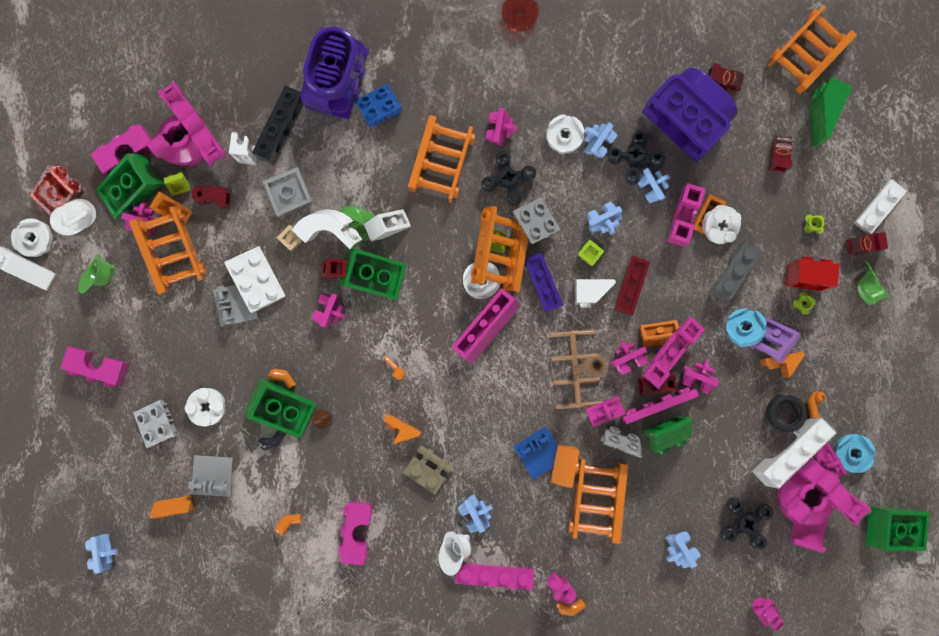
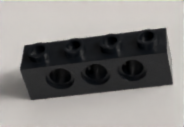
M286 85L284 86L252 151V154L257 159L272 166L275 165L304 106L301 100V92Z

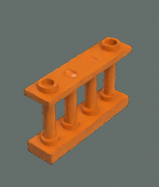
M824 5L819 10L814 9L807 16L808 22L781 50L777 48L770 55L772 60L767 64L771 67L775 61H778L797 78V82L800 85L795 90L799 94H802L857 36L852 30L847 35L844 33L840 34L819 14L826 8ZM813 21L816 22L836 40L835 43L837 45L834 48L828 47L807 27ZM801 34L823 53L822 56L825 58L821 62L819 60L816 61L795 42ZM788 47L811 67L812 72L809 75L803 74L782 55Z
M429 115L408 184L409 191L416 193L418 188L424 187L449 194L448 201L450 203L453 202L454 198L457 199L460 190L457 185L469 145L474 144L476 134H473V127L469 126L468 133L466 134L440 126L437 123V117ZM438 133L465 141L463 150L458 151L434 144V141H432L433 135ZM434 151L460 159L457 169L429 162V159H427L428 152ZM429 169L453 176L452 187L424 180V177H421L423 170Z
M178 205L170 207L171 214L148 222L142 221V218L129 221L158 295L170 290L169 286L171 283L195 275L198 281L206 278V268L199 261L184 223L185 214L181 208L179 209ZM175 221L179 232L156 240L149 238L147 233L149 229ZM180 239L183 240L186 250L161 259L157 258L154 251L157 247ZM190 258L193 266L192 269L168 277L164 276L162 271L164 265Z
M485 207L481 214V226L474 267L471 272V284H485V280L503 284V290L506 292H520L528 237L516 217L514 220L496 215L497 207ZM498 223L511 227L513 229L511 239L493 234L494 224ZM491 242L509 246L508 258L490 253ZM488 261L506 265L505 276L487 272Z
M579 458L575 473L577 474L573 520L569 521L568 532L571 533L572 538L577 539L578 532L607 535L612 543L620 544L628 464L617 462V467L614 468L585 465V459ZM584 473L613 476V478H616L615 486L609 488L584 485ZM582 492L609 495L611 498H614L613 506L602 507L581 504ZM580 512L609 515L612 518L611 525L603 527L579 524Z

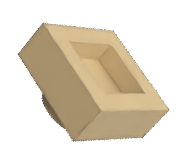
M289 224L277 239L292 252L303 240L292 231L293 227Z

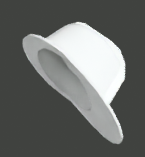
M75 199L53 211L50 216V224L59 234L73 235L89 227L95 221L96 210L89 201Z
M450 531L445 534L439 551V564L445 574L449 576L457 574L462 562L470 556L471 545L469 543V535L456 534Z

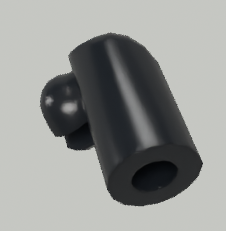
M277 430L273 438H260L258 446L265 451L278 448L287 433Z

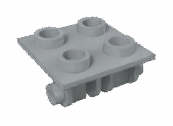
M542 198L512 211L531 244L544 238L547 239L552 234L561 230Z
M236 285L219 286L213 290L221 327L258 318L257 311L250 314Z
M158 400L133 413L146 448L177 436L176 432L178 431L174 423L170 424L173 419L168 420L171 414H167L169 410L164 400Z
M605 425L604 434L600 438L604 445L613 446L614 449L618 448L619 451L623 450L627 454L642 457L641 439L631 433L626 434L617 427Z
M194 455L192 481L188 483V489H191V494L230 497L233 458Z

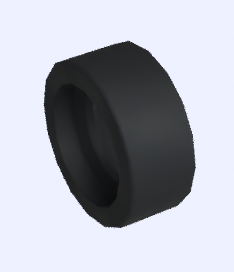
M779 395L768 403L766 417L769 424L775 429L793 432L800 429L805 423L807 409L799 398L793 395ZM782 402L792 403L797 410L795 421L789 425L780 423L776 418V408Z

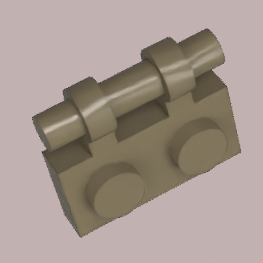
M421 445L417 452L422 454L423 458L419 460L414 456L403 473L435 495L446 479L440 474L441 471L445 470L450 473L453 466L448 464L446 459H441L435 455L434 451L430 448L427 449ZM428 459L438 466L435 470L426 464Z

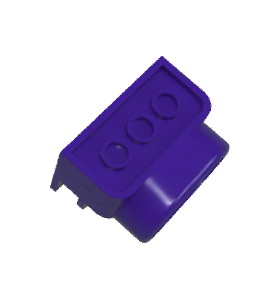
M334 26L321 27L319 32L313 37L303 68L304 82L301 90V100L306 109L349 120L355 98L360 95V81L365 78L366 68L364 67L369 49L365 48L361 41L354 39L343 28ZM330 62H335V63H334L333 65H331V66L328 65V63H330Z
M695 67L685 69L680 75H672L649 98L642 110V113L695 163L728 131L730 122L736 117L738 112L732 97L709 75Z

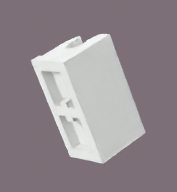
M232 132L229 154L238 163L257 165L256 157L248 149V137L245 136L243 142L238 137V133Z

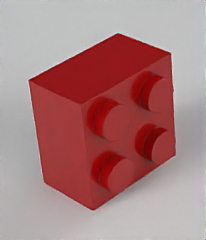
M807 256L795 259L794 262L787 264L785 287L822 292L837 288L840 264L833 263V260L830 259L814 261L813 257Z

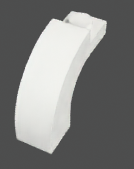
M326 209L314 212L302 218L292 229L305 243L315 239L321 230L334 233L349 249L362 241L358 232L349 226L353 220L336 210Z

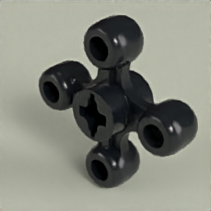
M636 131L632 135L633 146L628 152H624L618 147H613L608 152L610 163L614 165L621 162L628 163L630 168L626 172V181L630 185H636L640 182L641 173L639 169L644 164H651L653 168H661L665 163V155L661 151H654L652 154L645 153L643 147L647 143V135L643 131Z
M501 151L496 156V163L501 167V174L498 177H484L481 187L486 192H492L499 186L504 187L508 191V204L513 207L518 206L522 201V195L517 191L516 185L521 180H534L537 174L536 169L531 165H527L522 170L515 171L510 167V154L506 151ZM505 157L507 160L502 161L500 158ZM530 171L532 175H527L526 172ZM509 175L512 178V182H509L506 176ZM491 182L492 185L487 186L486 183ZM515 196L518 200L513 201L511 197Z
M730 497L726 502V506L729 511L736 515L735 524L730 527L725 526L720 530L721 539L727 543H732L736 540L737 535L746 533L750 538L749 543L752 548L763 550L767 545V541L763 535L757 532L758 522L771 519L773 509L767 504H760L754 513H746L743 509V501L738 497ZM736 502L737 505L733 508V503ZM745 519L749 520L747 522L748 528L744 526L746 524Z

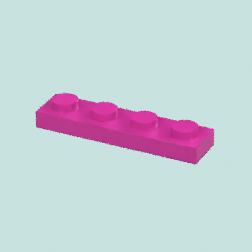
M689 387L678 390L679 394L675 396L668 394L660 397L661 401L659 402L649 401L642 404L643 408L641 409L631 408L626 410V414L621 416L623 424L634 422L699 396L696 389H690Z
M462 563L460 570L455 574V584L533 590V568Z

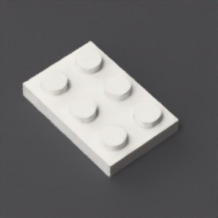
M260 246L224 262L250 314L285 298V294Z

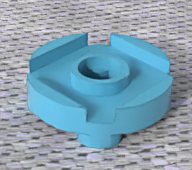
M746 308L736 310L729 316L726 324L727 335L739 347L755 345L766 336V320L758 311H749ZM743 324L752 326L750 330H742Z
M847 434L841 437L833 447V451L848 472H865L874 463L875 448L872 442L865 436ZM852 449L858 450L857 458L851 457Z

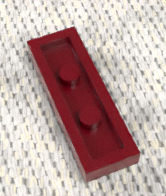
M631 256L615 304V311L633 316L651 261Z

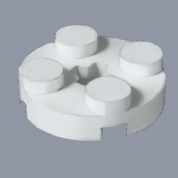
M560 115L555 117L550 122L546 131V139L549 146L559 154L574 152L580 147L584 138V127L573 116ZM562 130H564L565 132L569 131V132H570V134L568 135L569 138H567V139H566L565 137L562 138V137H561V135H562V132H561V131H562Z
M716 206L715 209L705 215L702 223L703 232H705L708 240L714 243H731L739 233L741 215L729 206ZM724 220L725 226L721 229L718 224Z
M25 219L18 223L20 225L16 229H13L11 242L15 250H18L20 254L27 257H38L50 251L52 232L47 224L37 219ZM32 233L36 236L34 242L28 240Z
M488 262L487 272L500 275L496 266ZM474 263L470 264L463 274V286L466 292L476 299H488L495 295L501 283L486 280V284H471V272Z
M201 388L189 396L185 405V412L189 419L198 426L214 425L221 421L225 415V399L215 389ZM203 403H204V404H206V403H209V404H210V405H209V408H210V411H209V412L202 410V408H203V407H202V404H203Z

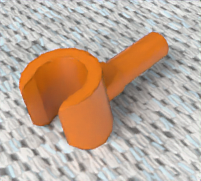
M388 356L384 357V360L394 369L392 376L402 380L405 371L394 364Z

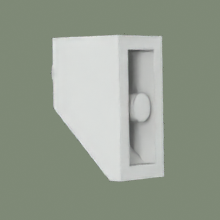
M404 209L376 215L364 224L371 242L384 239L411 227Z
M577 279L575 281V304H580V308H590L591 304H595L615 284V280Z

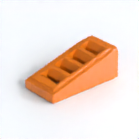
M711 194L706 195L693 223L695 225L694 230L703 234L705 232H703L702 227L698 224L699 222L703 223L702 217L707 214L705 212L707 208L710 210L715 209V207L709 205L710 201L718 206L726 205L727 203Z

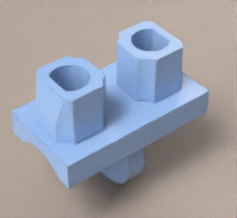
M608 122L607 125L601 124L600 127L596 124L593 128L586 127L584 130L587 135L585 141L589 144L583 152L587 155L593 154L598 158H603L608 149L601 144L604 140L610 144L617 137V134L612 130L614 125Z
M646 168L643 170L644 173L641 175L638 185L640 188L651 184L653 190L645 194L648 202L653 203L666 199L659 185L661 184L664 190L669 188L667 180L670 178V175L663 176L661 171L655 173L658 178L656 181L650 169Z
M612 202L603 206L604 214L600 216L596 210L587 213L589 230L592 234L601 230L602 234L608 231L613 235L616 233L615 227L620 225L618 221L622 220V209L620 206L616 207Z
M475 494L469 496L458 507L462 516L470 513L472 520L467 522V528L470 533L476 531L482 533L490 526L488 519L491 518L489 511L493 507L491 504L485 506L483 500L478 502Z
M688 532L669 534L665 537L670 545L667 548L670 553L666 557L668 562L675 561L677 566L681 565L683 568H694L697 566L696 561L701 555L695 547H691L688 550L685 545L691 541Z
M109 534L91 537L90 540L86 541V550L92 551V558L87 562L88 569L94 570V573L113 569L112 555L117 554L118 549H111Z

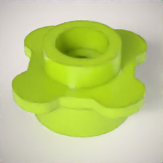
M809 214L805 217L806 226L804 230L806 233L816 232L821 234L823 232V216H812Z
M801 292L799 298L793 301V307L801 310L803 315L809 314V310L816 305L815 299L807 295L806 292Z

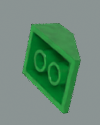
M831 77L828 81L822 82L820 87L813 91L810 98L813 99L810 104L813 148H817L831 137L853 86Z
M127 153L95 190L113 218L118 219L122 216V213L129 212L134 206H138L153 196L163 185V182L144 154Z
M347 248L344 260H346V277L339 278L337 285L397 300L407 264L359 249Z
M260 378L244 410V414L250 420L301 438L317 403L278 384Z
M675 416L643 430L642 432L651 452L661 455L668 452L669 447L673 445L679 447L686 444V440L691 438L692 433L691 417Z
M870 506L872 512L868 514L866 545L885 551H926L930 512Z

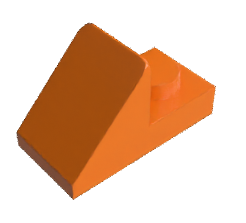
M158 192L149 207L165 216L172 213L170 207L178 205L179 209L181 208L185 214V224L193 213L190 209L161 192Z
M804 351L787 354L783 363L775 361L774 357L760 359L761 367L768 366L769 370L780 368L781 366L783 378H790L804 357Z
M389 413L383 420L387 423L386 427L394 431L400 430L393 444L418 437L422 433V431Z

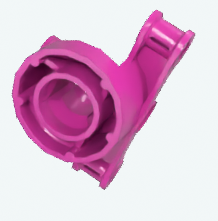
M174 80L165 89L157 91L175 114L167 118L160 125L156 137L147 143L149 149L157 158L161 157L172 165L186 168L193 167L204 159L212 167L214 162L222 157H227L225 151L213 137ZM187 130L189 132L188 135H184L181 141L173 142L174 136L179 131Z
M812 456L777 489L776 498L779 509L787 519L799 526L820 524L830 516L833 509H837L848 521L855 526H859V521L866 514L872 512L864 502L857 499L840 484L841 481L836 475L825 470ZM814 489L817 494V503L809 508L801 499H805V494L808 490Z

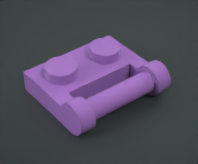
M766 317V336L763 339L781 348L777 351L761 342L748 347L751 349L756 348L774 357L775 361L783 363L789 351L800 339V333Z

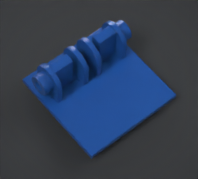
M388 83L355 100L369 128L372 126L374 128L380 124L381 119L384 123V117L390 120L389 115L392 118L403 111Z
M546 426L513 446L533 479L553 468L557 443Z

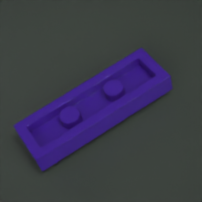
M542 252L526 258L524 263L544 312L546 313L563 306Z

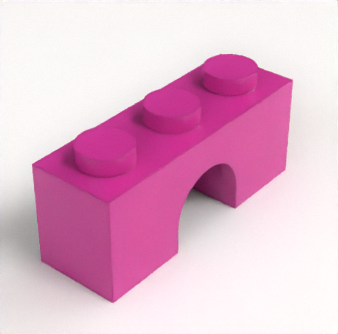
M140 124L133 125L124 134L112 138L108 144L96 148L91 156L101 172L107 176L122 160L124 151L133 149L136 154L147 155L150 153L151 150L147 143L152 138Z
M689 183L682 188L666 242L682 247L690 243L695 226L693 225L694 217L697 210L701 207L705 188Z
M67 346L60 368L66 370V374L78 377L80 374L86 376L85 380L91 382L100 380L104 382L103 385L115 388L116 385H123L130 363L104 357L102 365L95 369L92 365L93 352Z
M349 501L348 506H344L343 517H346V522L341 528V537L344 538L343 545L339 546L338 551L341 563L365 565L369 542L358 540L354 531L358 525H370L373 503Z

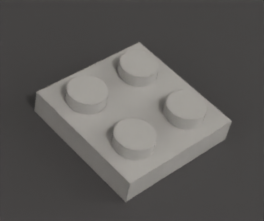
M298 167L263 181L277 217L313 203Z

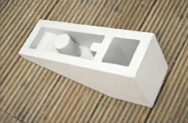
M0 246L1 270L48 291L57 275L56 273L8 248Z

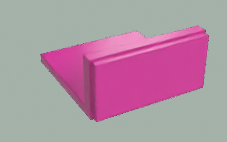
M828 520L811 526H799L793 523L790 543L819 553H825L826 548L822 547Z

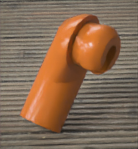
M579 599L572 605L563 603L560 600L556 607L561 615L574 616L586 608V605L582 599Z

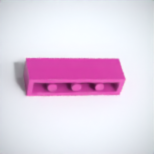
M500 289L451 348L472 365L520 308L517 300L503 289Z

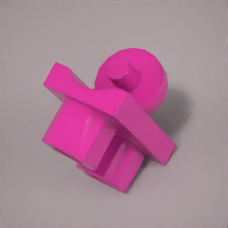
M499 108L498 112H491L489 114V123L496 125L495 130H487L485 138L488 142L496 143L499 147H505L506 138H511L512 133L518 132V127L513 125L514 119L510 118V114L506 113L504 108Z
M142 202L140 206H134L133 211L135 212L122 213L121 219H125V229L132 231L129 224L131 220L142 218V221L148 222L157 219L156 217L148 216L153 215L154 210L149 209L148 203ZM157 227L149 229L148 235H155Z
M321 293L318 303L327 307L324 313L315 310L311 319L328 329L333 315L332 323L337 324L339 317L345 319L346 315L341 313L344 306L338 304L340 297L333 293L331 295Z
M624 341L619 342L620 348L615 350L617 356L623 353L624 356L611 361L612 367H616L618 372L623 375L631 371L628 360L633 359L637 368L648 363L645 355L647 350L645 347H641L629 352V350L635 348L634 344L626 345Z
M704 360L702 364L695 362L694 367L699 369V371L684 365L682 369L684 373L682 384L692 387L695 379L701 380L698 389L706 394H709L714 386H718L719 381L717 378L706 374V372L710 374L714 372V369L709 367L708 360Z
M619 396L586 409L593 427L626 414Z
M826 442L813 455V458L825 470L832 472L837 477L847 473L829 442Z
M552 572L546 579V582L551 588L553 597L557 601L561 600L566 604L572 603L576 598V592L565 576L560 578L555 572Z
M757 598L754 600L752 608L766 628L770 625L777 632L784 626V622L780 619L781 614L770 599Z

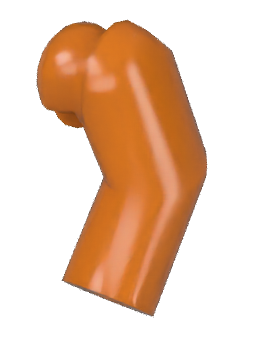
M273 369L267 376L271 382L282 381L288 390L296 385L286 370Z
M813 392L806 401L810 419L820 418L817 407L826 399L823 392Z
M284 515L275 526L277 534L284 536L287 534V529L291 524H301L302 515Z

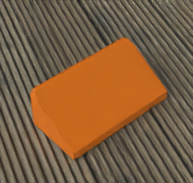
M677 320L639 325L642 347L663 346L679 328Z
M557 445L551 483L568 488L573 487L580 452L577 447Z
M193 496L156 501L149 516L151 519L191 512L195 509Z

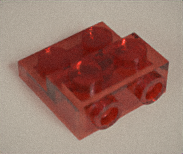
M60 165L47 166L29 193L50 216L57 208L72 200L79 199L84 193L80 188L81 183L76 179H71L67 175L68 170Z

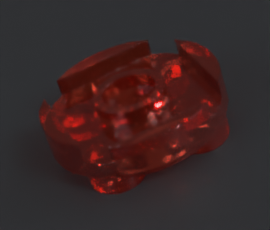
M506 0L502 5V20L510 30L522 32L532 29L539 15L538 4L534 0ZM519 8H521L522 11L525 12V14H522V16H518V14L515 13L518 11Z

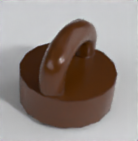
M318 410L313 415L312 420L317 428L324 429L331 425L333 418L329 411Z

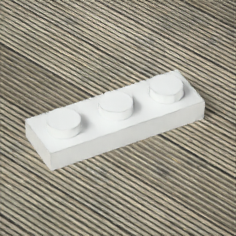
M889 180L854 224L867 235L872 234L907 191L894 180Z

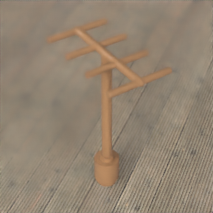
M571 330L568 332L549 333L550 338L570 336L571 355L551 357V361L572 360L574 379L554 380L553 385L574 384L576 403L556 404L555 409L591 407L602 402H581L580 383L600 382V377L595 376H600L606 371V360L598 355V353L577 355L576 336L596 334V330ZM578 359H584L583 363L578 365ZM579 372H584L593 378L579 379Z

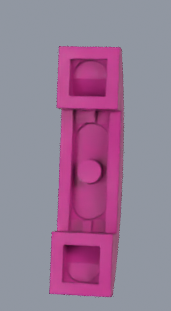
M689 317L660 348L643 376L659 389L670 375L669 371L690 344L696 342L705 329L696 320Z

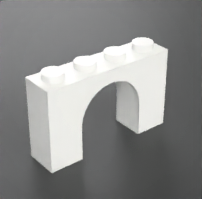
M822 418L806 419L801 428L793 432L798 438L785 451L772 459L765 458L752 472L765 486L779 488L836 432Z

